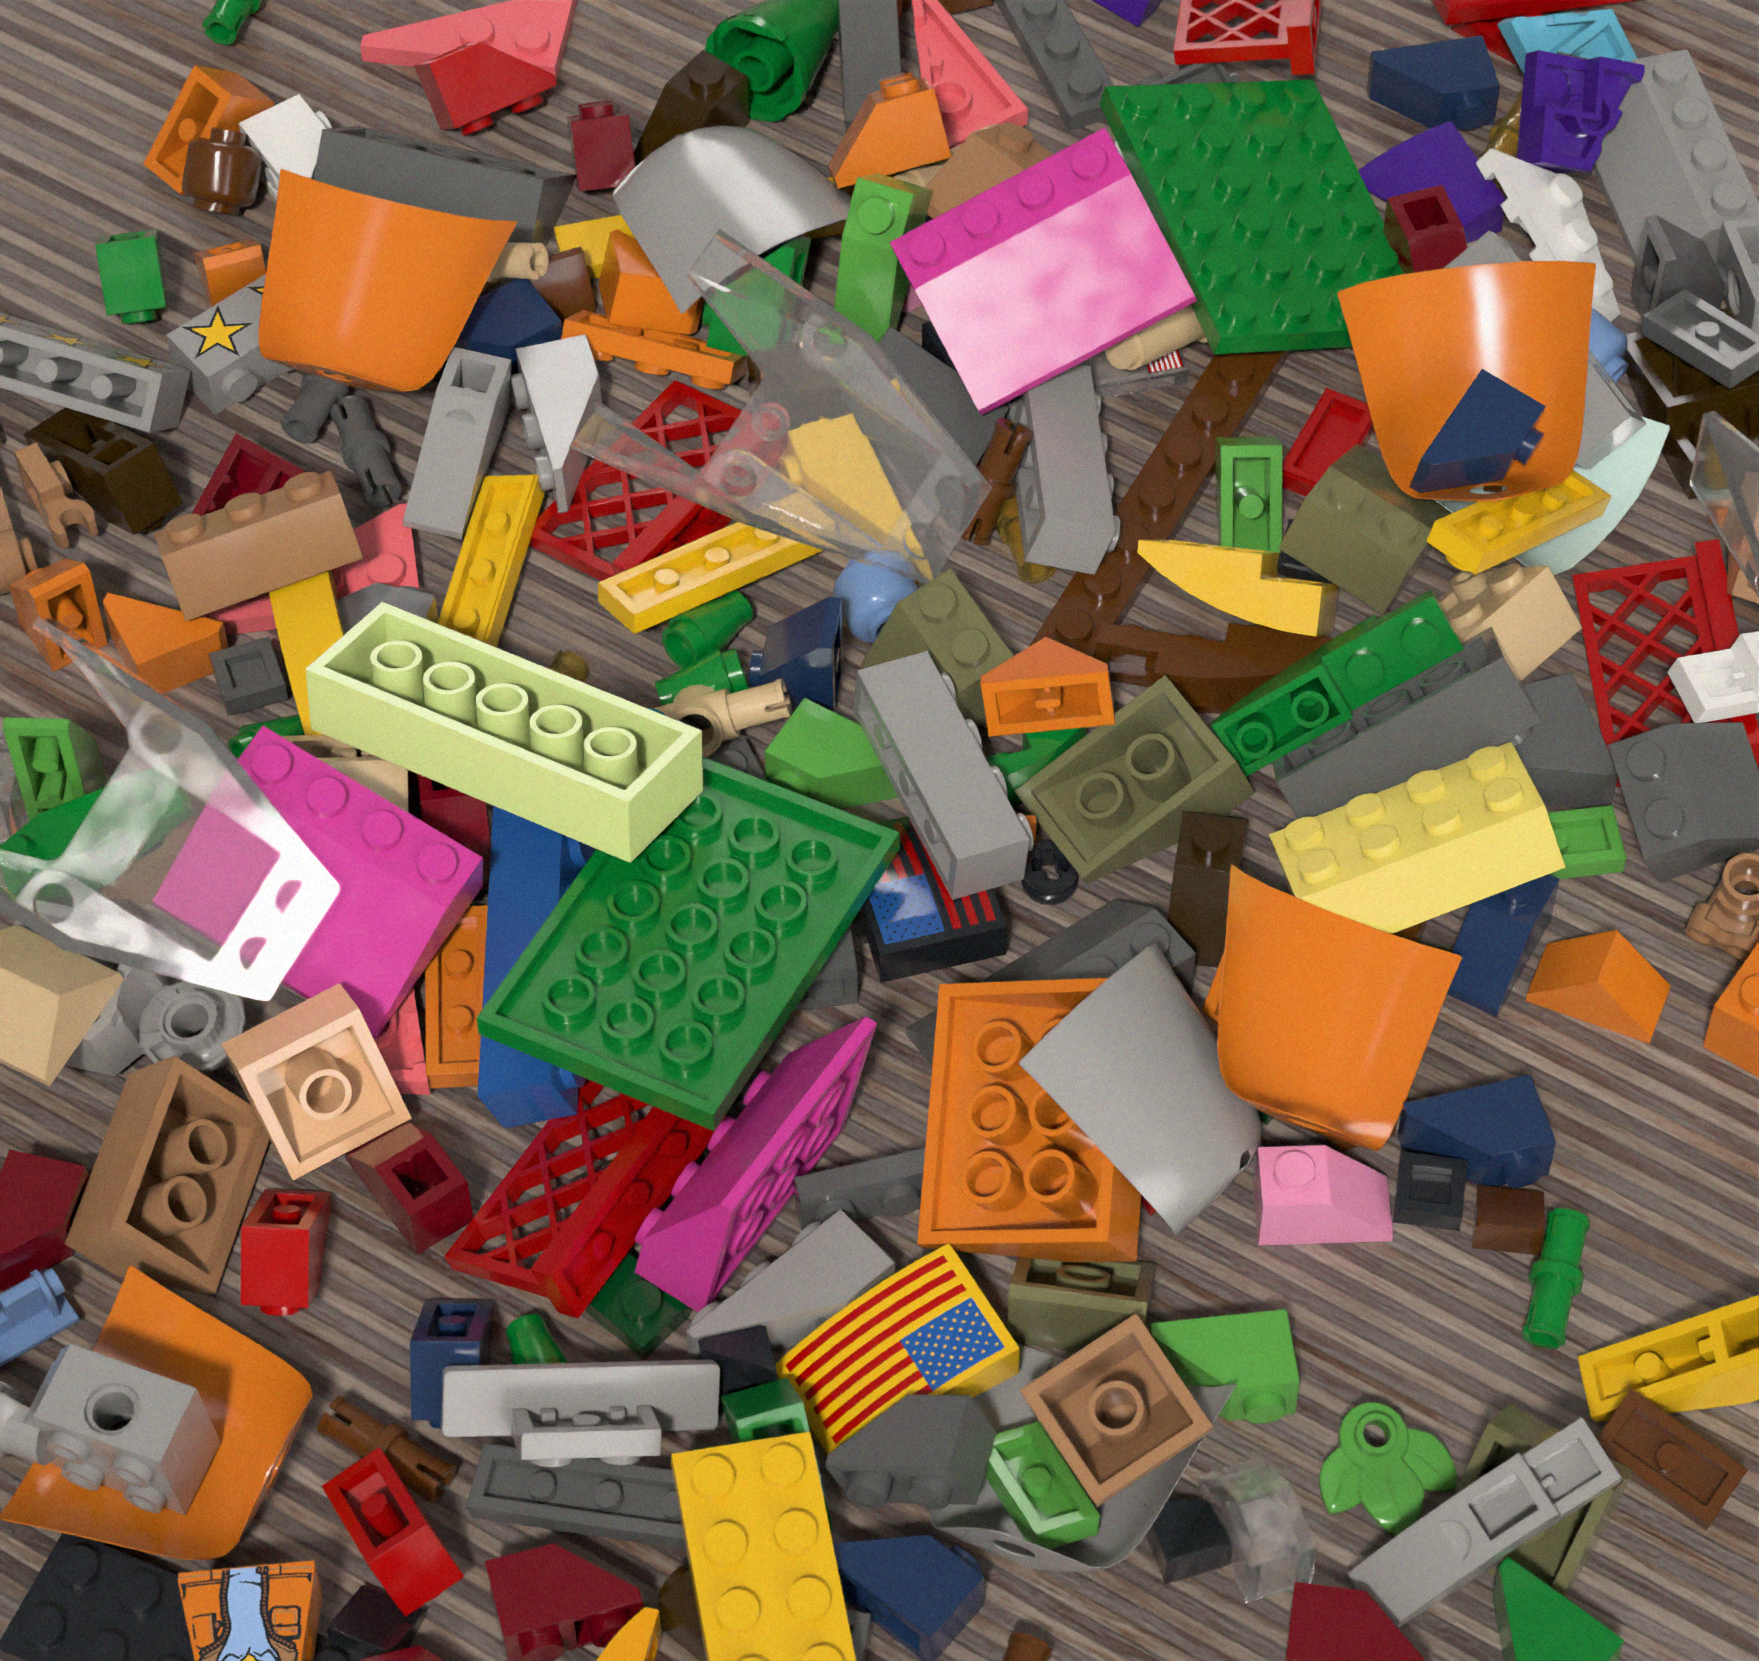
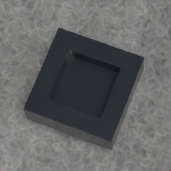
M1401 1151L1392 1222L1460 1231L1468 1160Z

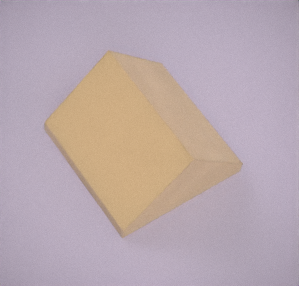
M14 925L0 930V1063L50 1087L124 978L119 972L22 926Z

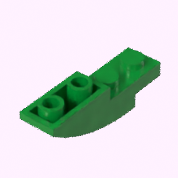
M1430 590L1379 619L1376 614L1307 654L1211 722V727L1222 745L1235 759L1245 777L1278 758L1353 718V710L1460 652L1464 649L1463 642L1434 592Z

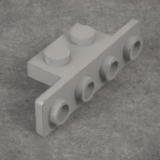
M711 1359L448 1366L442 1372L441 1429L446 1437L512 1435L520 1459L530 1460L533 1464L542 1467L565 1466L571 1463L572 1458H599L608 1464L630 1465L639 1462L641 1456H661V1431L712 1430L717 1427L720 1368L717 1362Z

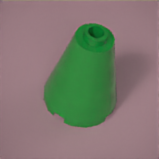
M764 0L723 20L709 35L705 51L747 75L749 118L768 122L778 121L785 115L797 110L803 104L838 32V0Z

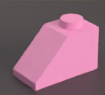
M1326 1145L1258 1147L1253 1183L1258 1246L1392 1241L1393 1229L1386 1175Z

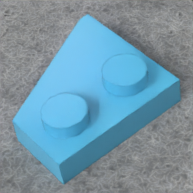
M1612 9L1593 10L1582 13H1558L1535 17H1514L1502 20L1497 24L1523 75L1526 53L1536 50L1551 53L1559 51L1588 59L1599 56L1628 62L1637 59Z

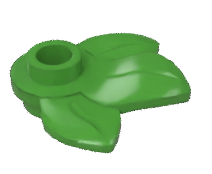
M1377 1402L1360 1404L1345 1415L1338 1430L1339 1448L1324 1461L1319 1474L1320 1493L1329 1514L1342 1513L1361 1503L1370 1517L1380 1527L1395 1537L1417 1522L1423 1506L1424 1490L1444 1492L1452 1490L1457 1486L1456 1469L1444 1445L1428 1432L1406 1428L1403 1419L1394 1409ZM1366 1425H1376L1383 1430L1385 1434L1384 1446L1373 1447L1366 1442L1363 1435Z

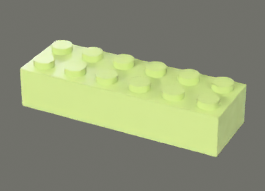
M381 602L306 668L312 730L629 863L703 791L702 730L384 602Z

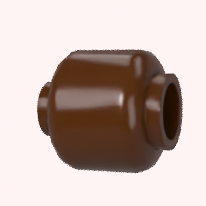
M212 127L210 139L196 138L189 143L182 178V190L187 196L194 198V208L238 215L240 207H247L255 202L262 166V155L256 148L245 145V133Z

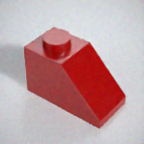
M265 1189L241 1226L240 1305L260 1306L262 1313L274 1316L292 1315L298 1313L301 1308H309L320 1288L331 1209V1192Z
M380 1447L321 1486L367 1565L405 1617L428 1601L435 1599L444 1590L464 1578V1575L436 1530Z

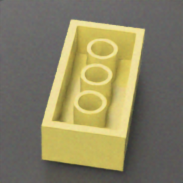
M1512 742L1498 747L1481 748L1464 760L1438 770L1419 772L1404 783L1375 794L1359 795L1351 799L1344 806L1315 817L1299 818L1287 825L1286 828L1269 834L1292 896L1390 934L1565 868L1545 804Z

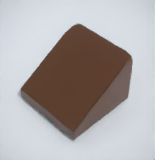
M581 247L548 255L549 263L546 273L543 276H539L537 280L528 279L560 318L562 326H564L566 318L581 310L596 313L593 291Z
M1477 1185L1472 1248L1539 1256L1545 1226L1544 1192Z

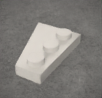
M1492 148L1489 149L1476 164L1485 180L1497 178L1508 198L1500 206L1510 223L1520 224L1536 245L1529 254L1532 261L1595 263L1596 272L1592 308L1612 322L1620 314L1612 290L1613 281L1605 269L1597 246L1598 237L1590 225L1582 202L1583 193L1576 181L1565 174H1556Z

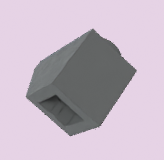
M907 1395L829 1453L825 1468L845 1491L850 1500L865 1507L879 1508L883 1507L886 1503H916L930 1509H943L948 1504L976 1505L995 1440L996 1430L970 1395Z

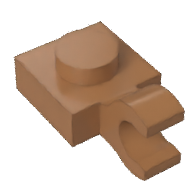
M37 443L14 452L24 491L48 530H51L53 541L61 549L70 547L65 528L71 524L78 523L84 525L91 536L98 534V525L93 508L82 500L66 497L72 494L73 490L69 478L58 460L49 463Z

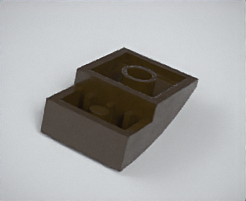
M1729 308L1720 310L1725 314L1729 315L1730 317L1734 318L1735 320H1737L1731 313ZM1642 330L1626 334L1628 345L1623 359L1629 364L1626 370L1629 381L1644 417L1669 425L1670 429L1661 452L1689 500L1743 486L1749 471L1759 473V371L1729 389L1642 335Z

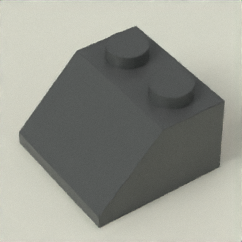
M1743 722L1667 724L1608 745L1644 861L1659 883L1731 859L1740 851L1748 853L1759 849V768Z

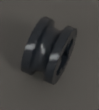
M1053 841L1036 843L1033 845V849L1028 851L1024 879L1021 880V884L1025 894L1031 900L1043 905H1056L1064 903L1074 895L1078 887V873ZM1047 865L1054 866L1055 872L1059 874V879L1053 881L1046 880L1044 872H1041V867Z

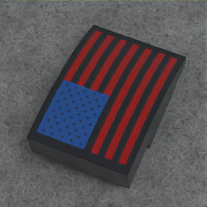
M906 816L876 823L900 832V849L856 915L864 944H869L880 983L1006 955L1007 926L994 889L952 900L909 817Z

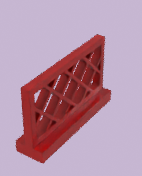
M1180 0L1173 50L1175 65L1290 58L1292 75L1315 74L1322 0H1273L1276 4L1264 11L1256 7V5L1264 0ZM1210 2L1220 6L1208 14L1198 10ZM1237 16L1247 20L1235 28L1225 24ZM1264 30L1277 36V38L1251 39ZM1206 34L1216 38L1211 42L1192 43Z
M674 380L583 471L569 510L559 513L554 501L537 518L529 546L593 578L603 581L725 528L780 471V460L787 458L786 431L783 417L764 407L755 416H752ZM679 404L698 412V418L664 425V419ZM730 429L739 431L729 443L710 446V433ZM701 435L703 448L674 454L668 453L667 442ZM659 444L661 456L627 463V457L635 448ZM706 466L692 481L673 485L671 472ZM664 474V487L631 493L629 480ZM617 482L622 483L623 495L589 501V495L598 486ZM668 504L654 520L635 523L633 510ZM626 513L627 525L593 532L592 518ZM583 520L585 534L557 538L551 535L559 525ZM629 543L626 549L612 563L596 557L595 549Z
M1719 539L1695 542V555L1572 575L1600 733L1608 750V745L1652 730L1643 725V723L1659 705L1682 717L1683 720L1680 724L1694 723L1683 701L1669 694L1675 688L1669 674L1658 686H1655L1637 676L1634 672L1649 654L1672 666L1679 657L1730 649L1738 639L1739 632L1730 594H1727V574ZM1686 578L1688 590L1674 606L1650 593L1659 582ZM1614 589L1628 598L1611 616L1591 605L1588 593ZM1639 605L1663 617L1648 636L1624 623ZM1690 607H1692L1693 617L1686 613ZM1594 623L1601 626L1597 633L1595 632ZM1675 624L1698 637V640L1684 656L1660 643ZM1613 634L1637 647L1622 666L1599 654L1600 649ZM1603 673L1611 677L1606 684ZM1623 684L1647 697L1631 717L1609 705V700ZM1755 713L1705 722H1743L1759 768V728ZM1613 724L1621 728L1616 735L1614 734ZM1619 778L1617 779L1616 787H1621Z
M585 1078L584 1086L578 1088L577 1114L548 1120L444 1255V1258L452 1270L547 1297L558 1313L578 1319L634 1245L637 1232L646 1217L654 1208L660 1209L671 1195L672 1189L682 1171L691 1161L695 1162L709 1144L715 1131L654 1106L644 1119L637 1121L636 1110L649 1104L622 1093L614 1099L589 1109V1105L604 1086ZM624 1116L625 1127L600 1138H594V1128ZM581 1134L583 1145L552 1158L553 1152L561 1142ZM618 1152L608 1167L600 1171L599 1159ZM582 1166H587V1177L557 1189L556 1177ZM542 1183L544 1184V1195L516 1207L514 1206V1203L524 1191ZM581 1201L571 1216L563 1220L561 1209ZM549 1215V1227L521 1239L519 1238L518 1227ZM505 1233L506 1245L483 1255L476 1254L485 1241ZM543 1251L531 1269L524 1268L523 1259Z

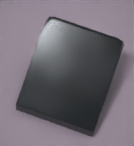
M362 1585L333 1618L327 1629V1634L330 1640L372 1657L409 1648L426 1616V1612L418 1608L405 1617L389 1595Z

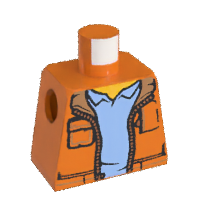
M314 1560L178 1573V1584L195 1661L314 1660L322 1606V1588Z

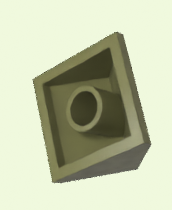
M1018 1257L1009 1288L1007 1330L1015 1342L1019 1344L1078 1352L1135 1313L1147 1328L1155 1263L1140 1261L1063 1262Z

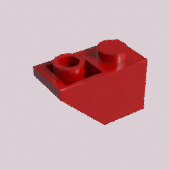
M482 42L463 44L414 65L440 130L456 129L459 127L462 136L493 124L494 122L490 114L502 108L510 106L512 114L544 102L541 92L557 85L552 73Z

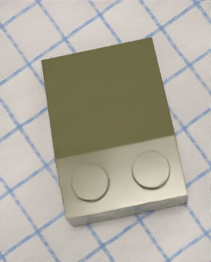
M1356 444L1327 469L1304 499L1278 549L1384 614L1433 546L1426 542L1434 522L1452 512L1433 499L1413 498L1401 491L1391 478L1384 460Z
M1166 675L1115 713V725L1098 726L1014 790L1030 813L1036 815L1037 822L1086 884L1177 844L1183 811L1224 817L1255 793L1235 759Z

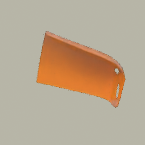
M281 169L259 318L258 343L261 355L267 360L334 381L341 385L389 392H405L420 389L433 379L445 363L517 221L471 218L424 209L352 192ZM324 371H326V372H331V373H335V374L328 375V374H325Z
M1520 261L1444 268L1382 278L1338 291L1337 295L1351 339L1381 454L1391 478L1401 491L1413 498L1498 501L1552 487L1566 480L1575 466L1582 438L1592 300L1596 272L1595 263ZM1481 319H1487L1482 325ZM1481 369L1486 370L1546 406L1536 429L1545 433L1541 443L1526 465L1516 460L1503 480L1419 493L1409 487L1422 456ZM1498 485L1508 488L1504 491L1490 494L1469 492L1471 489L1481 486Z
M1231 864L1217 1043L1220 1072L1227 1088L1250 1106L1274 1117L1276 1120L1370 1150H1380L1389 1139L1399 1118L1403 1103L1406 1101L1439 1012L1462 957L1458 954L1375 929L1303 901L1264 884Z
M131 1265L127 1270L113 1307L92 1351L197 1388L221 1443L186 1515L164 1507L161 1513L147 1512L129 1503L123 1497V1492L104 1485H100L97 1491L87 1490L65 1479L60 1473L61 1469L52 1462L44 1466L33 1462L15 1494L0 1513V1520L53 1530L173 1558L210 1560L222 1557L238 1544L258 1513L265 1498L271 1492L312 1398L311 1386L300 1372L283 1359L186 1301Z

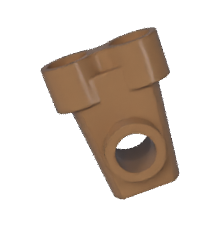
M1740 851L1728 861L1724 867L1722 879L1707 904L1698 903L1694 908L1684 930L1690 939L1705 946L1720 948L1730 956L1745 962L1759 942V855ZM1748 889L1755 895H1744L1737 892V890Z

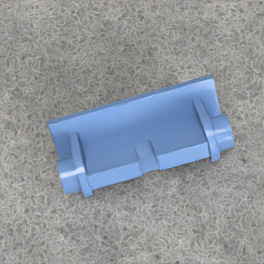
M45 1268L40 1272L35 1269L30 1272V1278L0 1294V1367L80 1321L78 1315L63 1295L65 1289L52 1268L49 1270Z

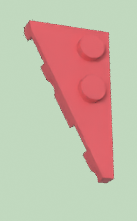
M510 0L363 35L360 44L362 61L414 67L418 63L463 44L482 42L552 73L557 82L577 0Z
M911 0L920 79L925 78L934 88L949 148L951 149L963 144L972 132L991 124L1009 122L1022 127L1027 125L1028 108L938 0Z
M407 503L398 504L353 529L363 559L332 569L338 594L336 596L337 600L373 583L395 587L410 586L419 589L412 528L403 526ZM269 592L204 615L205 618L223 622L226 635L276 629Z

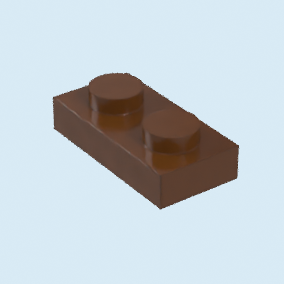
M1633 1389L1628 1392L1596 1438L1608 1457L1634 1470L1631 1476L1632 1480L1704 1530L1709 1528L1748 1471L1743 1465Z

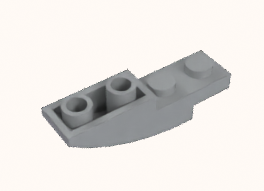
M1581 1417L1525 1454H1516L1455 1494L1398 1534L1347 1574L1357 1590L1366 1591L1399 1628L1506 1559L1505 1555L1622 1482L1623 1479L1585 1420Z

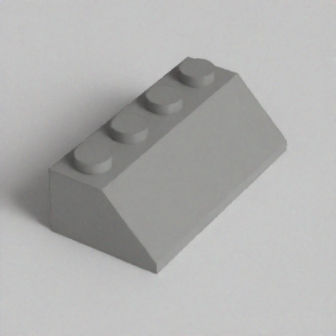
M1688 49L1634 59L1631 62L1645 65L1644 76L1641 82L1630 86L1618 108L1623 114L1615 128L1609 130L1603 137L1602 151L1592 169L1635 265L1645 217L1653 215L1662 217L1704 241L1716 264L1722 221L1759 217V201Z

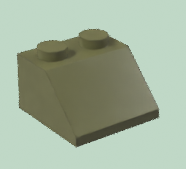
M950 568L897 603L862 661L861 667L864 669L928 651L939 673H947L955 688L957 706L965 720L972 719L977 726L986 720L980 685L981 676L1014 655Z
M1509 1404L1488 1422L1454 1495L1516 1454H1525L1560 1430ZM1610 1457L1609 1459L1623 1479L1622 1482L1504 1556L1514 1560L1564 1597L1606 1530L1634 1470ZM1501 1563L1486 1571V1573L1496 1578Z

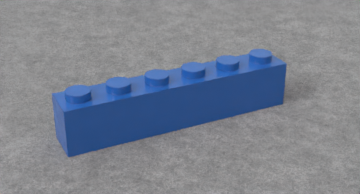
M493 806L482 1009L594 853V848L496 806ZM481 1036L477 1097L504 1128L577 1114L578 1088L584 1086V1077Z

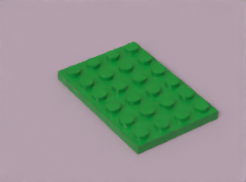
M1314 80L1105 86L1099 102L1101 109L1142 196L1197 301L1192 303L1191 306L1213 354L1352 347L1337 295L1338 291L1364 282L1402 275L1404 273L1398 263L1396 252L1390 247L1383 233L1384 222Z
M702 757L703 791L631 863L601 850H595L477 1016L478 1034L715 1131L900 849V832Z

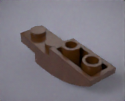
M1101 622L1096 642V659L1108 664L1110 681L1150 687L1166 675L1196 713L1222 714L1266 681L1332 640V638L1324 635L1315 637L1277 631L1263 625L1247 626L1228 623L1225 642L1207 640L1204 637L1193 634L1182 636L1146 630L1133 624L1115 625Z

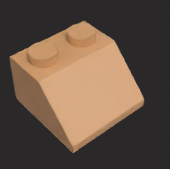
M340 983L221 1044L248 1100L292 1180L412 1119L358 1006Z

